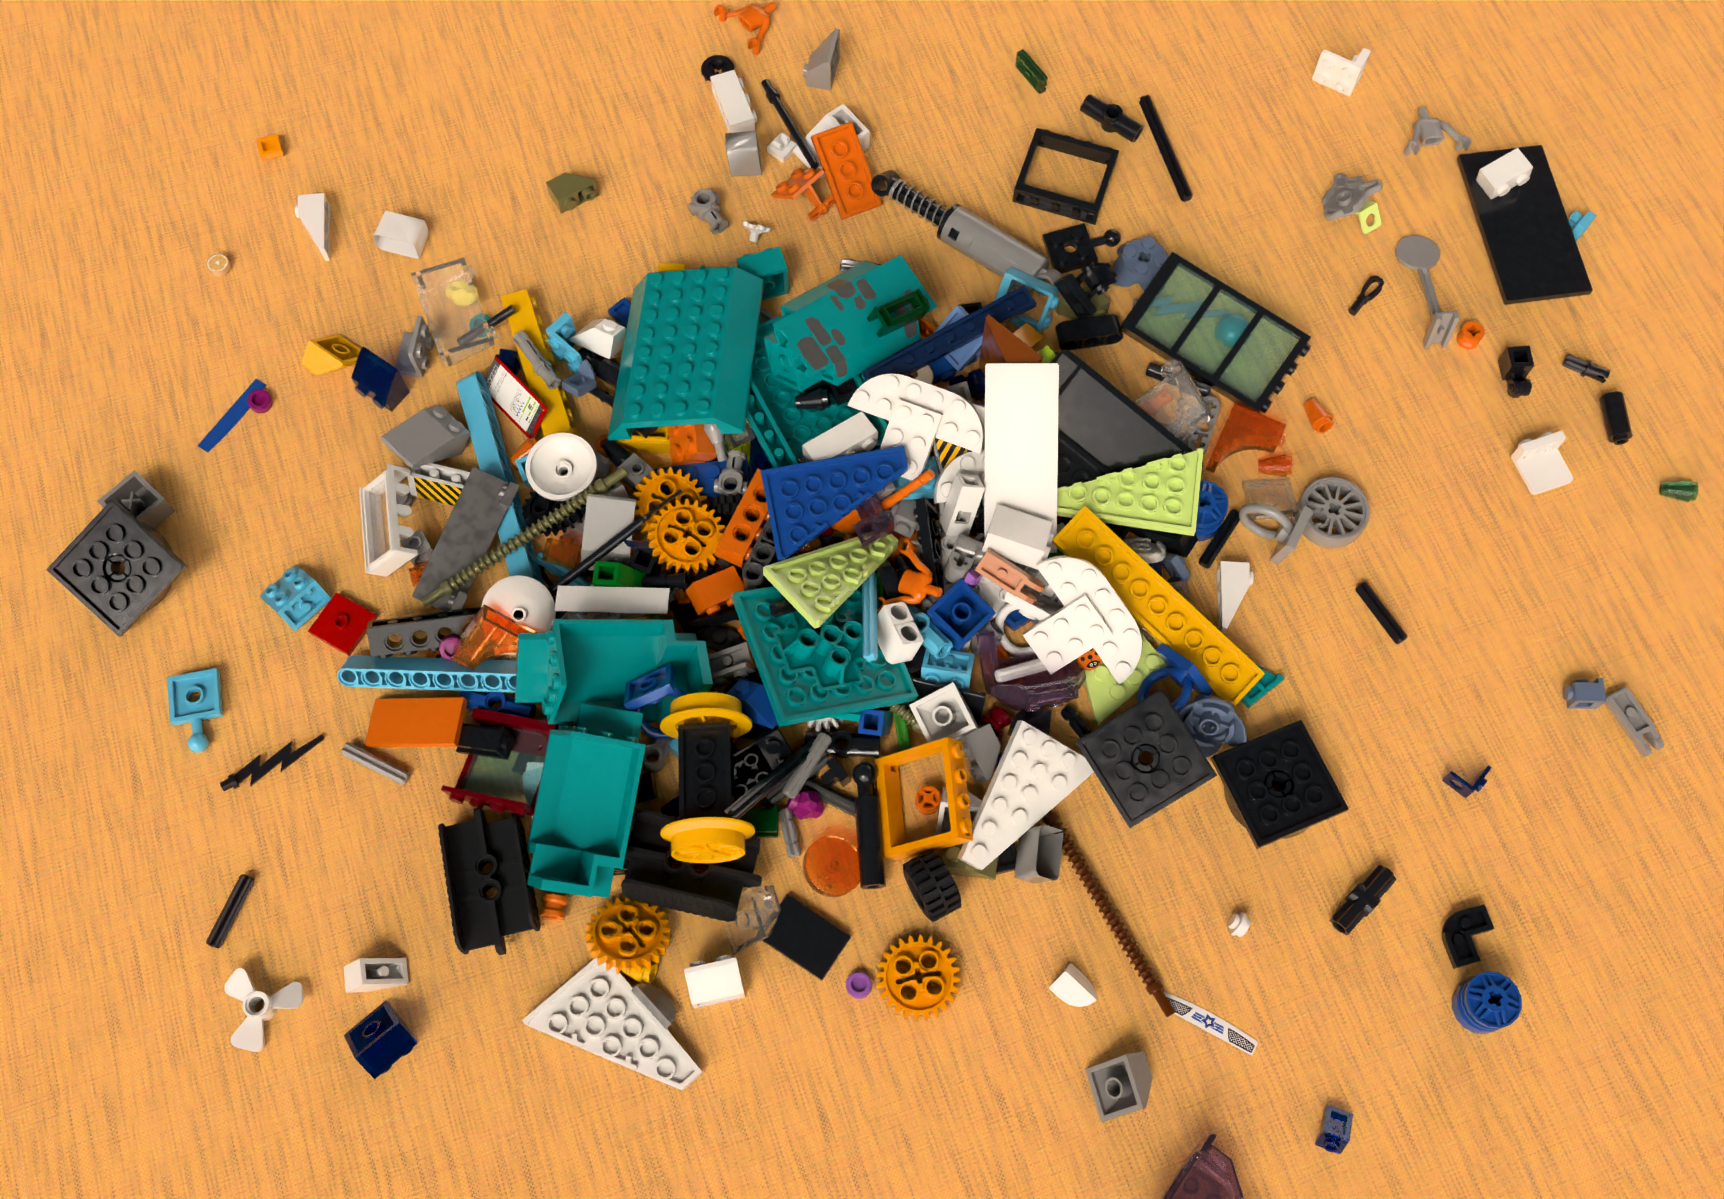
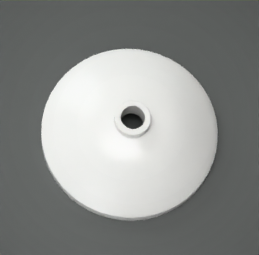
M555 433L542 438L532 447L526 459V476L531 487L542 497L554 501L570 500L572 496L576 498L578 493H584L583 489L587 490L589 485L593 483L597 473V459L592 447L583 438L571 433ZM563 470H568L566 475H560Z
M522 575L509 576L496 582L485 594L481 606V619L486 632L493 640L505 647L518 649V633H546V630L551 628L553 619L556 617V611H554L555 603L549 590L538 580ZM516 610H521L523 612V617L519 619L515 618L514 612Z

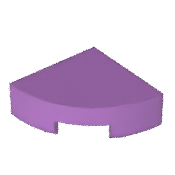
M974 568L968 572L964 582L973 589L978 585L983 576L976 572Z

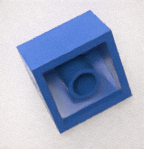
M960 579L927 611V614L932 623L952 642V648L955 651H960L993 618L996 612Z

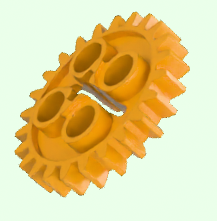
M669 467L665 474L664 470L660 468L657 471V475L654 471H651L649 478L644 476L641 479L644 485L638 483L635 486L639 492L632 494V497L637 499L635 505L637 510L634 516H639L640 519L650 512L649 504L657 507L680 489L682 492L670 501L673 507L677 499L680 501L681 497H685L689 500L690 505H693L698 500V507L701 508L704 505L702 501L707 496H700L699 493L703 490V487H695L697 479L692 482L689 481L690 473L683 477L681 476V469L673 474L672 467ZM661 485H666L669 487V495H665L661 492ZM655 494L658 499H654L651 495ZM653 516L643 524L644 527L641 533L647 530L650 532L649 523H654L652 521ZM685 519L677 520L680 524L688 523ZM667 537L665 540L672 543L673 538Z
M677 499L674 507L668 503L666 510L662 508L658 511L659 516L653 515L652 521L654 523H649L650 532H648L647 539L651 541H649L648 546L649 548H655L652 552L653 557L660 555L659 564L667 562V570L675 566V573H678L683 568L684 572H689V569H693L695 574H698L700 566L706 571L708 563L715 565V557L719 558L715 556L716 547L723 535L722 532L725 530V525H719L721 517L713 518L715 514L714 509L709 512L706 511L707 504L700 508L698 507V500L693 505H690L689 500L686 499L685 504L681 505ZM685 519L688 523L680 524L677 520ZM705 530L709 535L702 536L698 531ZM672 537L676 542L669 543L665 541V538ZM694 549L697 554L690 555L686 550Z
M616 897L615 904L613 905L606 901V909L598 906L597 915L591 914V922L587 923L585 939L587 950H590L591 958L597 957V965L606 962L607 971L613 966L616 967V974H619L622 968L626 969L627 975H630L631 968H635L638 973H641L642 965L650 969L651 960L659 963V955H665L666 947H669V920L665 919L664 911L658 912V906L653 905L649 907V904H642L635 900L632 902L627 897L625 902H621Z
M909 935L907 944L900 938L898 941L899 948L891 944L890 951L892 954L883 953V958L887 962L878 963V967L884 970V972L876 973L877 978L883 979L882 982L877 984V988L885 989L880 998H889L886 1007L889 1008L895 1005V1015L901 1010L904 1011L905 1020L910 1014H913L914 1021L917 1022L919 1015L923 1014L925 1021H928L929 1013L931 1012L937 1018L939 1016L938 1008L946 1012L948 1008L945 1002L954 1003L955 999L950 993L958 994L959 989L953 986V984L961 982V978L954 976V974L960 972V968L952 967L957 959L956 957L948 959L947 956L950 953V948L944 951L940 950L942 946L941 941L936 946L932 945L933 937H930L926 943L923 942L922 935H919L918 942H914L912 936ZM925 957H931L935 960L936 965L933 968H925L921 960ZM899 962H906L910 966V971L905 974L899 973L896 970V965ZM916 972H919V975L922 977L934 972L941 973V976L924 977L921 984H918L915 979L902 984H896V980L914 978ZM931 982L938 983L941 987V992L931 994L927 990V985ZM906 987L912 988L916 993V996L911 1000L904 999L901 995V991Z

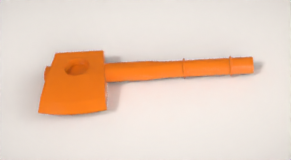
M928 469L924 473L919 474L917 478L904 487H900L898 491L872 508L865 506L857 507L831 527L835 530L851 534L859 533V525L869 524L873 528L882 521V513L934 478V471Z

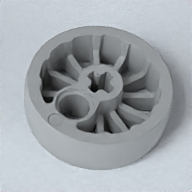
M1327 477L1313 482L1303 491L1296 505V514L1304 506L1313 510L1302 534L1312 543L1325 548H1341L1351 544L1362 534L1369 520L1370 511L1366 496L1355 484L1342 478ZM1339 495L1344 497L1341 501L1338 500ZM1312 497L1316 502L1308 500ZM1346 501L1351 502V504L1344 505ZM1312 518H1318L1322 523L1315 524ZM1350 520L1357 521L1356 525ZM1343 525L1351 532L1345 533ZM1332 527H1336L1338 535L1331 533Z

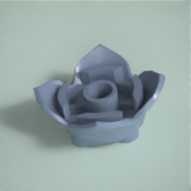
M1151 236L1123 243L1117 249L1119 257L1112 268V272L1117 274V277H1115L1117 282L1113 284L1121 287H1130L1138 283L1145 291L1169 257V253L1160 244L1155 242ZM1165 284L1164 287L1161 289V291L1159 292L1158 295L1161 294V292H1162L1163 289L1165 288L1166 284Z
M1199 694L1195 697L1194 701L1177 712L1206 758L1218 752L1223 743L1229 746H1238L1247 742L1245 726L1234 711V705L1229 701L1215 696Z

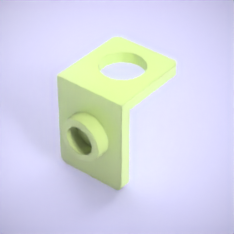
M1367 200L1366 204L1354 213L1359 215L1363 234L1371 232L1382 224L1377 202ZM1373 214L1374 222L1372 225L1367 226L1366 219L1368 215Z

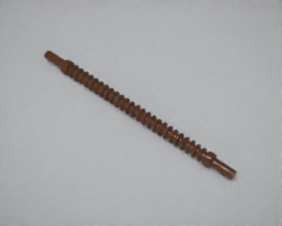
M1050 810L1042 818L1045 825L1063 830L1054 834L1063 833L1062 850H1065L1064 856H1069L1068 862H1072V868L1077 869L1075 874L1081 876L1079 880L1084 881L1083 887L1089 889L1087 893L1092 894L1091 900L1095 899V906L1100 907L1099 913L1103 912L1104 914L1102 918L1108 920L1106 924L1111 925L1110 931L1116 933L1114 938H1119L1118 944L1123 945L1122 951H1127L1126 957L1131 958L1130 964H1135L1134 970H1138V977L1144 979L1142 983L1147 984L1146 990L1149 995L1154 996L1166 1017L1171 1016L1175 1013V1010L1162 991L1163 985L1160 980L1155 979L1156 974L1151 973L1152 968L1147 967L1148 961L1143 960L1144 955L1139 954L1140 948H1136V942L1131 941L1132 935H1128V929L1123 928L1124 922H1120V916L1115 915L1116 909L1111 908L1113 904L1107 902L1109 898L1107 896L1104 897L1105 891L1100 890L1101 884H1096L1097 878L1092 877L1093 872L1088 871L1089 865L1084 864L1085 859L1080 858L1082 854L1076 851L1078 847L1073 846L1074 841L1069 840L1070 834H1066V828L1061 827L1063 823L1058 821V814L1056 811Z

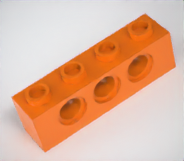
M757 469L716 547L715 556L741 568L745 560L748 559L755 541H757L765 522L769 518L766 501L761 502L757 500V498L766 499L760 469ZM747 517H754L757 520L750 521L747 519ZM744 536L747 540H739L736 537Z

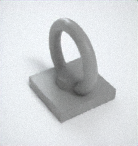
M1249 503L1242 506L1239 510V519L1252 533L1265 539L1278 541L1270 558V561L1278 565L1295 550L1313 510L1304 506L1289 519L1281 511L1271 506ZM1248 514H1265L1277 520L1281 525L1277 531L1268 530L1254 523Z

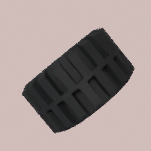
M929 850L903 864V873L909 889L928 919L935 922L961 908V896L956 883L937 853Z

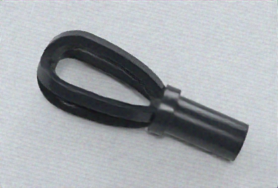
M1373 275L1366 281L1357 300L1348 309L1351 315L1355 316L1363 305L1380 293L1384 285L1383 279ZM1378 282V287L1369 295L1364 296L1368 287L1372 283Z

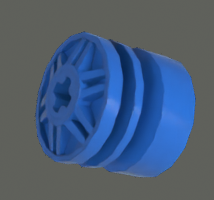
M1206 480L1200 481L1195 532L1198 541L1208 540L1217 533L1229 507L1228 498L1223 489L1215 483Z
M1487 971L1464 981L1455 989L1452 996V1010L1456 1020L1465 1029L1478 1034L1491 1033L1511 1025L1518 1018L1522 1009V997L1517 986L1510 978L1498 972ZM1492 998L1494 1002L1490 1004L1488 999Z

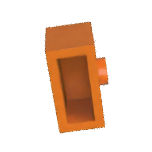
M731 566L693 582L685 591L698 616L706 612L709 616L720 611V606L722 605L733 606L731 597L734 592L747 590L735 567Z

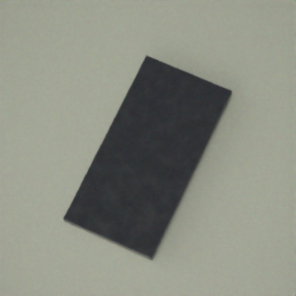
M1542 145L1518 148L1533 166L1530 179L1521 186L1516 185L1511 188L1504 196H1497L1493 199L1489 198L1476 181L1479 170L1516 148L1458 155L1457 162L1504 305L1590 295L1593 289Z

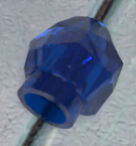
M500 349L499 355L496 354L495 356L517 375L521 368L517 358L518 352Z

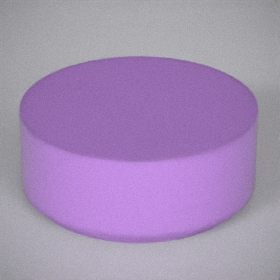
M864 972L852 973L846 981L848 994L855 999L867 997L872 990L871 978Z

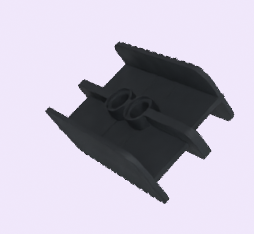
M481 807L474 808L475 820L445 826L442 823L438 826L453 935L455 937V944L463 954H468L470 950L495 945L496 952L499 955L506 954L504 936L532 929L540 931L534 887L527 885L530 872L529 853L527 851L525 830L516 814H512V818L486 824L484 811ZM487 863H494V867L489 873H482V869ZM490 888H498L497 894L494 897L486 898V893Z
M648 810L636 811L635 822L625 854V860H630L625 879L621 883L622 894L628 899L637 902L666 907L672 910L675 909L720 921H735L743 887L760 889L762 877L753 874L760 851V839L753 835L745 840V854L736 860L709 864L681 861L683 863L681 866L672 867L669 863L676 859L671 856V842L664 840L660 835V831L665 825L679 821V818ZM697 866H705L708 870L704 873H697L694 869Z

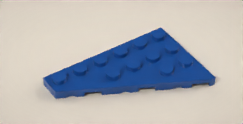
M904 446L761 470L777 561L780 562L790 557L908 471V464Z

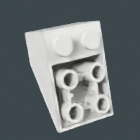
M844 104L826 114L804 138L819 163L816 169H822L811 140V136L852 121L863 152L870 148V131ZM797 145L793 149V153L810 169V165Z

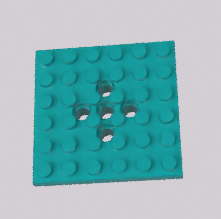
M862 584L818 628H814L798 611L777 618L771 616L769 606L772 603L786 599L774 586L733 593L731 599L779 727L911 702L917 699L918 694L904 662L897 664L887 662L879 645L876 661L866 662V659L863 658ZM877 597V608H880L881 605Z

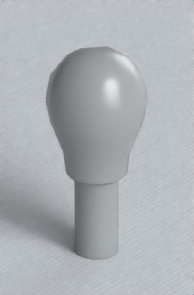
M716 423L704 424V431L711 444L715 447L718 462L726 461L727 456L723 445L724 434H721Z

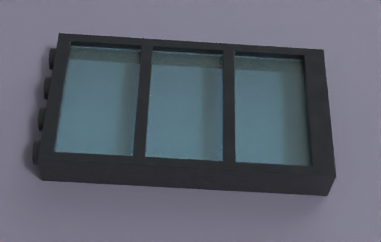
M1174 252L1169 255L1121 324V330L1124 334L1197 380L1211 385L1213 390L1256 417L1261 412H1267L1272 404L1270 399L1273 394L1276 393L1278 395L1286 384L1283 380L1287 374L1292 376L1299 365L1296 361L1300 356L1305 357L1311 348L1309 344L1311 336Z

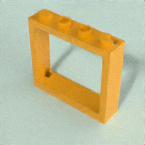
M945 737L875 759L885 858L903 860L921 855L929 850L937 851L973 841V824L970 817V798L967 790V773L964 764L965 752L963 751L962 741ZM943 753L951 831L906 843L898 766Z

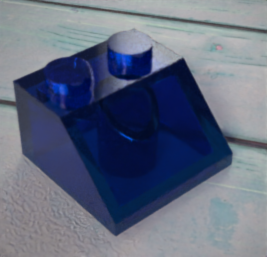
M363 346L351 377L356 385L355 390L363 397L369 396L372 398L373 403L379 408L383 409L385 407L392 412L410 392L397 368Z
M387 1000L344 1034L354 1058L374 1079L380 1074L386 1073L392 1064L402 1056L410 1053L418 1043L411 1030Z

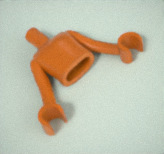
M770 2L762 8L757 4L751 3L742 9L726 12V8L723 5H718L714 8V15H719L721 22H725L728 17L738 16L739 22L749 32L761 27L756 38L748 40V49L753 48V54L758 55L760 53V43L770 25L768 14L776 9V5L774 2Z
M907 539L903 542L908 544V548L906 550L900 549V552L909 557L915 567L921 572L907 569L899 582L898 591L909 596H900L888 600L879 597L878 599L883 604L880 608H877V612L887 604L898 602L919 604L927 594L935 597L942 595V588L931 585L933 574L916 556V545Z

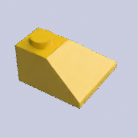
M340 334L308 340L301 364L307 367L311 373L322 375L372 361L373 356Z

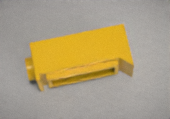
M668 426L658 427L647 438L637 436L640 434L632 431L631 439L618 440L620 444L631 451L670 453V441L667 433Z

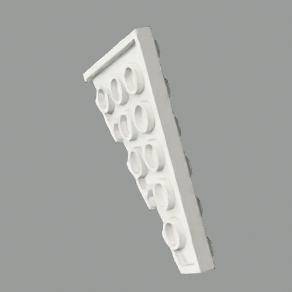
M1018 720L972 823L973 841L963 843L957 858L976 869L983 870L1094 773L1086 758L1025 721Z
M597 957L522 1020L528 1027L681 1091L686 1089L703 1073L671 1033L662 1026L631 991L633 988L621 973L616 974V967L613 966L607 971L606 962L597 965Z

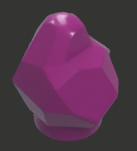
M800 790L796 798L788 799L786 808L791 809L800 820L818 818L824 811L818 793L812 790Z

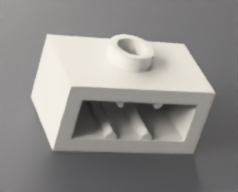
M1516 148L1481 168L1476 181L1490 199L1497 196L1501 197L1516 185L1521 186L1530 179L1533 166L1522 152Z

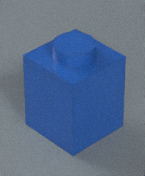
M882 709L861 711L858 733L877 736L890 735L892 712Z

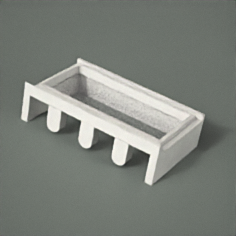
M387 464V470L364 488H359L365 573L387 577L418 555L417 550L400 547V538L408 539L414 534L412 528L398 525V516L407 517L412 513L409 506L397 504L396 495L405 496L410 492L408 485L399 483L411 473L408 468Z

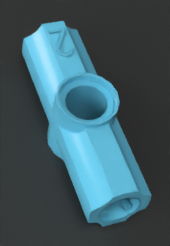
M906 604L924 640L922 645L936 659L946 657L953 647L952 642L931 622L927 614L921 613L913 604Z

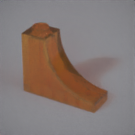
M1234 403L1205 470L1214 473L1223 460L1240 451L1262 450L1274 453L1276 447H1282L1287 434L1283 433L1286 424Z
M484 604L454 645L451 659L461 666L474 670L482 661L492 656L503 653H517L518 633L538 632Z

